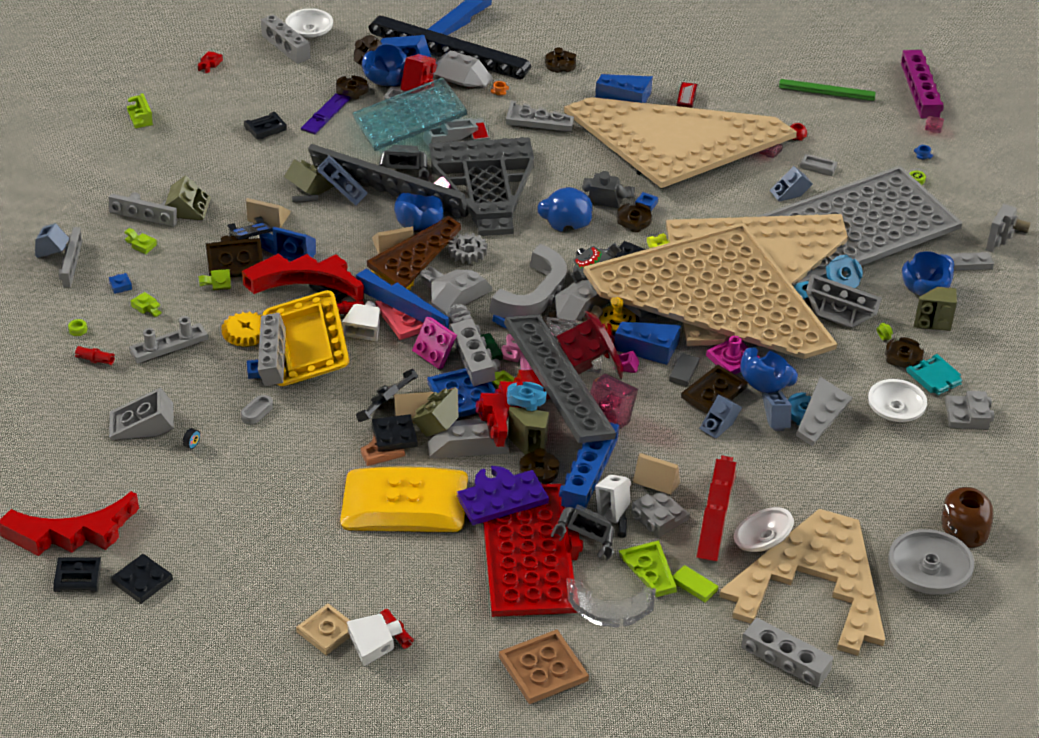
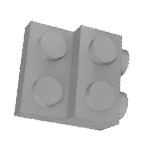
M1003 203L992 222L986 251L993 252L996 246L999 247L1000 244L1005 245L1008 239H1012L1015 231L1012 228L1018 219L1016 207Z
M967 391L966 396L946 395L945 404L949 428L989 429L990 422L994 420V410L989 409L991 408L992 399L987 397L985 391Z
M661 491L652 497L646 494L632 502L631 514L633 517L645 525L658 538L686 522L690 517V513L669 495Z

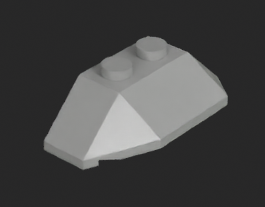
M450 50L436 59L437 68L433 74L436 78L461 86H480L481 88H486L493 80V77L480 60Z
M456 269L432 281L431 306L446 315V310L452 307V305L462 304L464 306L491 292L493 288L477 272Z
M811 274L806 289L816 316L849 328H853L876 316L882 299L881 297Z
M589 280L574 282L554 296L557 320L566 323L570 327H574L582 321L585 311L590 312L594 306L601 308L611 300L600 297Z
M481 419L455 421L446 431L434 434L428 441L429 459L509 453L507 437L504 447H496L494 439L491 438V427L487 425V421H481Z

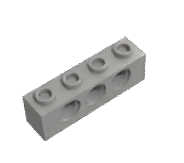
M274 14L261 19L262 36L297 64L310 59V42Z
M280 313L261 316L258 372L264 386L283 383L286 327Z
M472 318L450 324L451 331L457 335L454 343L473 386L495 381L497 366L495 361H491V352L489 348L486 349L485 338L480 337L479 325H475Z
M757 617L743 633L742 649L819 688L831 671L833 656Z

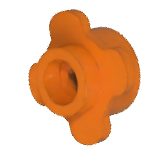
M496 81L493 84L491 93L499 96L506 95L509 86L503 81Z

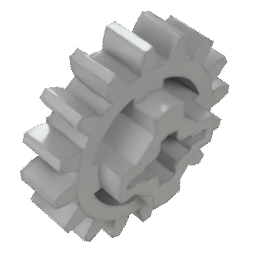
M465 233L464 236L458 234V238L454 237L449 242L450 257H455V261L461 260V263L468 261L469 264H471V261L477 263L478 259L483 260L484 256L487 255V243H485V239H481L480 235L476 237L474 233L471 235Z

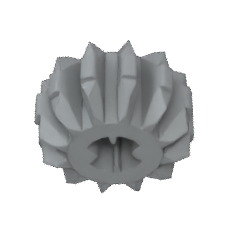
M462 304L452 305L445 312L446 316L449 317V330H451L450 324L472 318L470 311Z

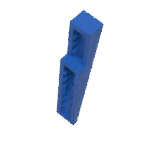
M465 0L428 28V30L449 35L470 23L473 15L491 6L492 0Z
M367 268L356 274V279L360 280L364 285L365 294L423 323L426 317H431L449 329V317L398 282L390 285Z

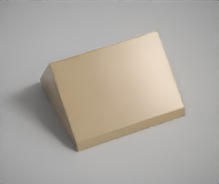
M249 198L246 199L247 219L249 222L256 223L254 218L262 216L264 222L269 226L281 228L291 212L280 205Z
M413 226L375 234L372 239L378 254L413 236Z
M433 392L394 394L395 416L411 414V418H413L417 414L415 411L421 405L428 402L427 398Z
M640 453L633 483L671 495L680 484L678 465Z

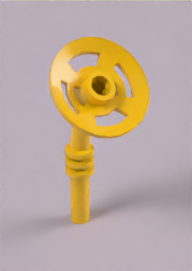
M619 297L611 298L612 305L602 309L603 315L599 318L602 324L605 323L606 328L607 323L611 320L615 323L627 322L629 316L632 317L630 322H636V315L623 306V300ZM611 324L612 331L616 332L619 325Z

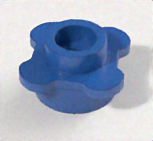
M919 145L918 148L914 149L918 159L925 160L933 157V154L930 153L931 148L928 145Z

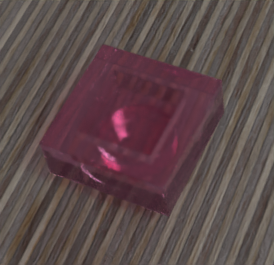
M928 116L925 130L941 133L944 119Z
M777 144L761 150L759 153L774 158L782 151V145Z

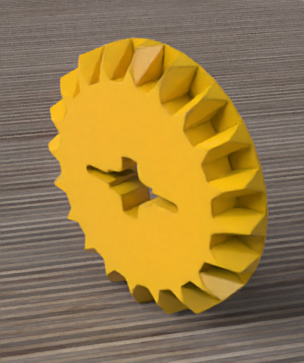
M242 311L241 314L235 313L234 316H229L228 319L224 320V324H222L221 333L223 338L236 346L259 344L262 315H259L258 312L252 314L251 311L248 313Z

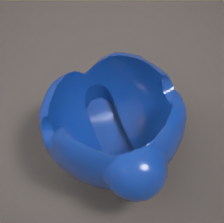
M385 43L378 46L375 51H369L364 55L362 69L365 76L372 83L380 86L397 87L402 83L407 56L400 48Z
M564 187L553 192L547 199L540 201L537 210L542 218L548 220L552 228L563 232L565 226H572L574 230L588 226L592 219L593 207L590 198L584 192L576 188Z
M402 193L396 199L394 206L395 216L399 224L404 228L413 226V231L421 232L443 219L442 201L438 197Z
M931 251L916 253L910 263L909 260L906 261L902 267L904 284L909 291L919 296L936 287L949 288L954 276V260L948 255H939Z
M754 347L747 348L744 351L740 364L741 373L750 386L757 391L773 393L785 387L793 386L797 382V371L777 353L770 350L765 357L759 358L757 357L759 350Z

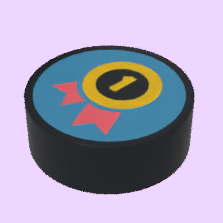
M194 428L188 429L183 437V445L190 449L195 448L200 440V431Z

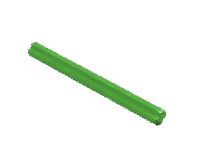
M780 79L779 88L855 99L874 101L876 95L875 91Z

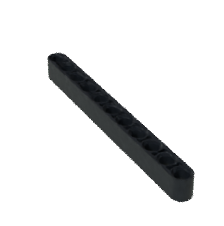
M381 15L377 16L368 27L373 35L382 38L424 35L431 53L443 56L450 50L456 51L460 54L479 59L487 70L516 79H523L532 67L527 59Z

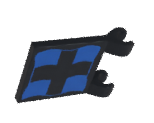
M262 216L254 218L256 224L241 228H236L235 223L227 225L229 236L233 235L238 240L273 232V228L264 222Z

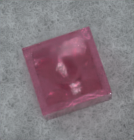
M603 374L593 380L590 393L610 423L618 424L619 429L630 423L638 389L607 374Z

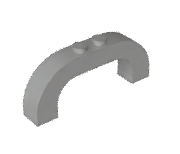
M539 244L532 252L529 267L541 271L547 277L534 292L527 295H516L499 289L491 299L489 312L503 318L542 314L549 305H553L554 296L564 289L567 266L561 255L553 249Z

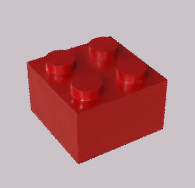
M420 54L407 57L405 59L400 90L418 95L430 91L434 85L433 74L437 68L436 59Z

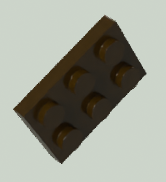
M260 238L206 243L209 276H211V271L230 269V277L242 276L243 270L263 261Z
M717 364L681 393V398L708 414L718 395L733 400L747 389L748 382Z

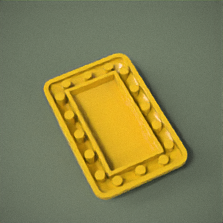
M326 290L267 308L263 312L262 316L280 313L286 327L283 383L277 384L278 386H287L342 369L348 365L347 345L336 298L332 291Z
M391 466L353 469L348 472L340 518L341 527L349 531H460L464 527L465 511L459 502L457 491L467 489L468 475L462 470L435 467Z

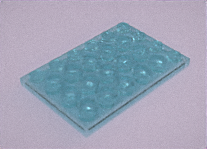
M443 77L352 113L354 120L374 151L382 150L387 146L468 115L466 108Z

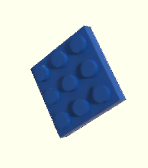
M466 368L427 377V384L433 393H439L445 388L451 389L456 387L458 389V418L477 413L476 402L479 401L481 393H495L492 382L473 386Z

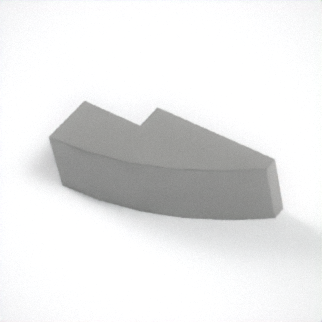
M472 118L441 121L440 127L425 128L423 140L428 147L429 143L459 141L477 131L478 126Z

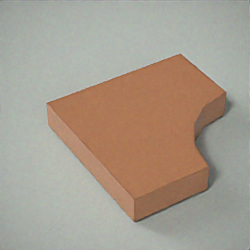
M373 433L372 441L361 448V454L366 465L370 466L404 457L405 450L398 449L378 452Z

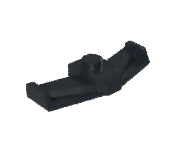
M415 370L405 371L403 373L404 378L396 384L380 387L376 391L378 394L371 399L372 404L368 409L356 413L358 422L371 419L370 415L383 402L389 400L409 382L417 379L418 375Z

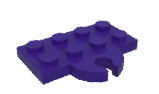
M491 466V474L495 477L488 478L486 477V470L483 468L476 474L474 487L457 491L459 502L472 526L549 503V497L533 470L513 475L510 470L504 467Z

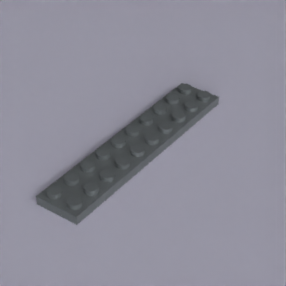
M310 144L308 148L313 165L318 167L330 155L364 187L371 186L379 192H389L394 197H398L402 193L435 196L442 201L443 212L447 211L455 217L462 216L465 218L469 214L465 194L314 144Z
M540 314L505 317L504 324L577 442L586 443L615 439V430Z

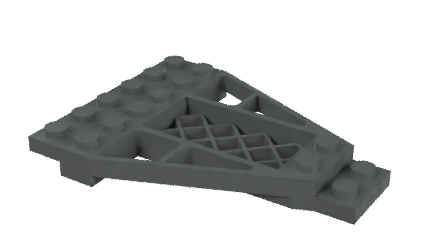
M530 137L429 143L432 175L436 174L439 178L444 177L450 183L451 189L459 192L460 190L456 185L466 186L468 212L471 214L472 221L477 225L478 235L514 234L512 222L514 212L531 170L534 168V154ZM526 169L525 173L509 174L506 172V170ZM463 173V177H447L446 174ZM521 181L516 195H511L509 182Z

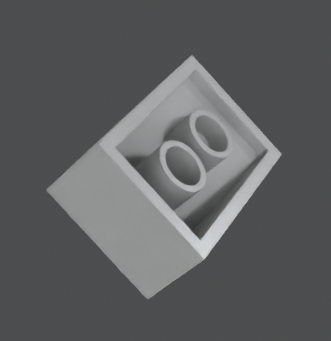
M161 387L110 411L109 438L111 440L156 437L174 428L173 402Z

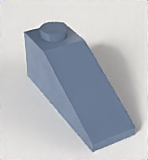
M330 155L317 167V171L353 204L357 205L368 194Z
M779 390L773 393L762 392L769 426L776 431L791 428V404L782 391Z

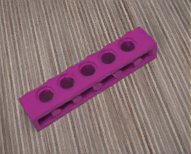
M903 50L901 66L920 119L940 118V114L944 110V103L940 100V93L937 92V85L933 81V74L930 73V66L926 63V56L923 55L922 50Z

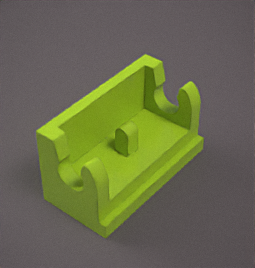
M141 93L138 96L128 98V102H136L134 105L127 106V111L134 128L153 125L152 112L144 94Z

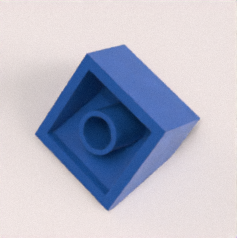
M273 227L274 255L279 253L288 261H293L306 254L312 258L316 254L315 238Z

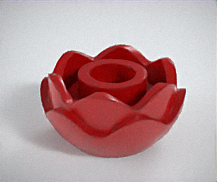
M794 123L790 125L797 132L796 138L791 140L797 139L802 141L807 137V129L803 124Z

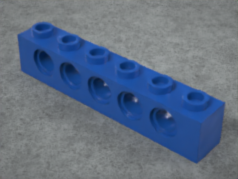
M610 423L616 432L615 439L582 444V449L578 450L576 461L572 463L571 473L566 475L565 485H561L559 497H562L561 506L576 508L578 504L587 508L595 486L598 484L618 441V424Z

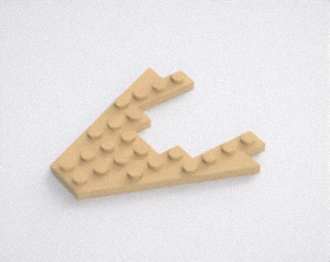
M818 509L791 531L784 541L769 549L720 591V598L737 602L732 618L751 624L756 618L770 580L791 585L796 571L837 582L832 598L852 603L837 650L858 656L863 640L884 646V630L858 519Z

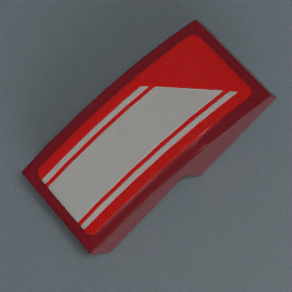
M681 82L677 99L678 107L693 108L698 84Z

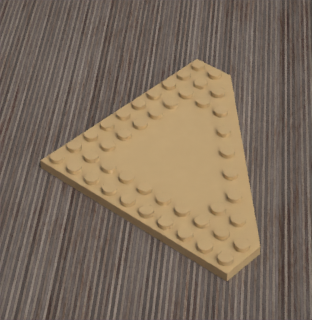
M594 97L564 106V113L573 116L578 124L660 188L796 138L797 134L790 126L772 116Z
M842 214L666 220L669 243L744 222L792 285L805 278L811 269L817 268L824 258H829V256L837 251L840 245L843 246L847 242L848 238ZM682 322L686 346L719 345L729 340L730 336Z
M744 222L585 266L583 269V273L600 297L609 300L613 297H619L625 305L730 337L738 336L743 341L802 359L837 348L836 341Z

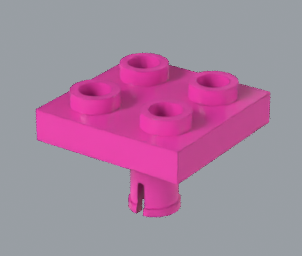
M426 317L412 351L436 368L443 369L457 335L433 318Z
M731 336L729 340L708 349L706 356L714 364H718L736 375L741 372V359L744 351L749 347L738 336Z

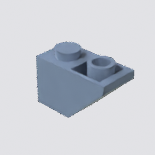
M793 166L770 191L780 202L802 196L813 183L803 172Z
M56 223L44 226L35 239V256L37 258L49 256L56 252L60 253L66 248L69 237Z
M718 395L699 429L714 438L719 437L733 425L742 407Z

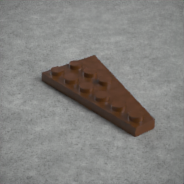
M448 216L367 260V267L391 285L398 282L407 288L420 272L461 230V224Z

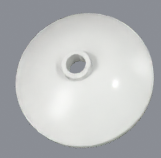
M301 9L291 13L286 18V24L303 38H316L331 30L333 18L323 10Z
M882 380L874 384L868 394V402L872 410L882 418L894 422L915 420L924 414L927 407V398L924 392L913 383L905 380Z
M772 507L760 510L748 516L739 524L734 533V541L744 551L761 552L771 549L787 538L793 528L794 519L791 513L784 508Z

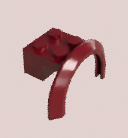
M585 311L587 321L556 336L560 347L578 375L593 368L591 361L609 353L615 371L619 378L622 379L624 369L620 357L606 329L595 314Z

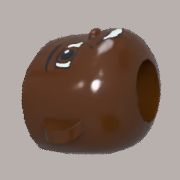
M960 487L950 491L945 497L942 509L941 522L944 532L956 537L968 548L982 546L987 542L992 529L994 517L992 503L983 492L973 487Z

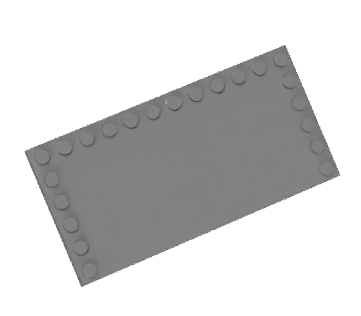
M901 166L757 216L842 214L848 236L847 242L843 246L840 245L837 251L829 256V258H824L817 268L811 269L807 276L799 282L809 281L811 274L827 279L826 266L839 255H848L850 258L856 259L862 266L962 228V222Z

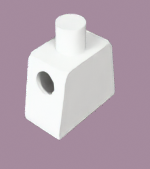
M367 301L365 305L354 304L342 321L344 336L378 341L380 308L376 307L372 301Z
M609 475L595 486L597 511L609 522L617 523L630 504L631 481L629 478Z
M382 614L347 622L349 635L363 666L370 664L393 650L392 636L403 632L398 620L386 624Z

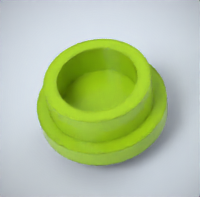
M881 323L876 328L881 340L892 339L893 331L890 325Z

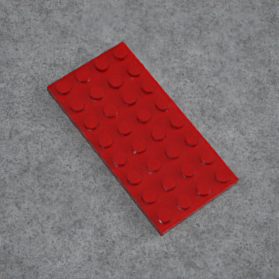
M541 484L549 497L548 504L483 522L492 617L578 613L568 528L566 527L567 531L561 541H559L561 538L559 534H554L551 537V533L565 507L561 506L562 497H559L562 484Z

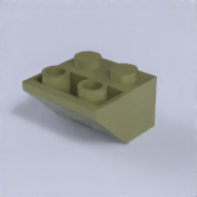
M294 159L284 175L286 179L311 195L319 196L335 187L317 171V166L311 165L303 159L301 162Z
M185 175L171 185L165 206L177 208V218L203 220L211 197Z
M936 287L920 296L913 327L951 331L957 305L956 288Z
M456 387L451 389L445 388L439 393L434 392L427 398L428 402L421 405L415 411L417 414L412 420L426 437L446 431L457 420L458 389Z
M509 407L508 438L524 454L533 452L537 448L546 450L549 412Z

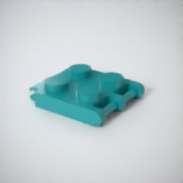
M938 354L933 355L929 360L920 361L916 366L906 368L907 373L925 389L937 395L948 391L949 389L947 388L953 389L961 385L963 381L960 378L961 374Z

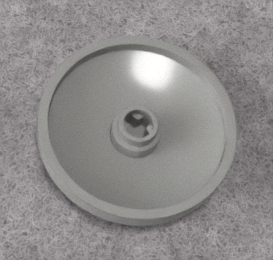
M931 529L909 531L896 538L889 550L888 564L893 575L905 586L921 593L943 595L956 592L965 587L973 575L974 558L971 551L962 541L945 532Z

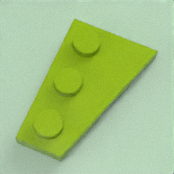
M659 540L619 550V556L656 597L677 592L676 584Z

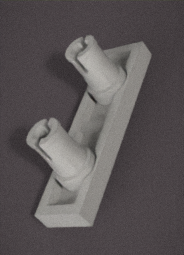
M133 192L129 197L116 194L109 196L110 213L173 227L177 224V208L165 206L166 200L162 204L143 201L136 192Z
M182 316L179 318L180 330L155 338L154 329L146 328L143 330L144 342L130 346L129 349L138 364L208 340V334L200 323L191 326L190 318Z

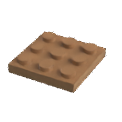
M558 629L499 651L501 662L529 704L589 681L588 673Z

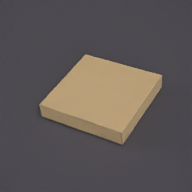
M326 604L298 625L296 632L327 656L350 638L347 628V622L350 620L330 604Z

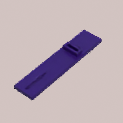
M335 93L301 127V130L316 134L351 99L350 96Z

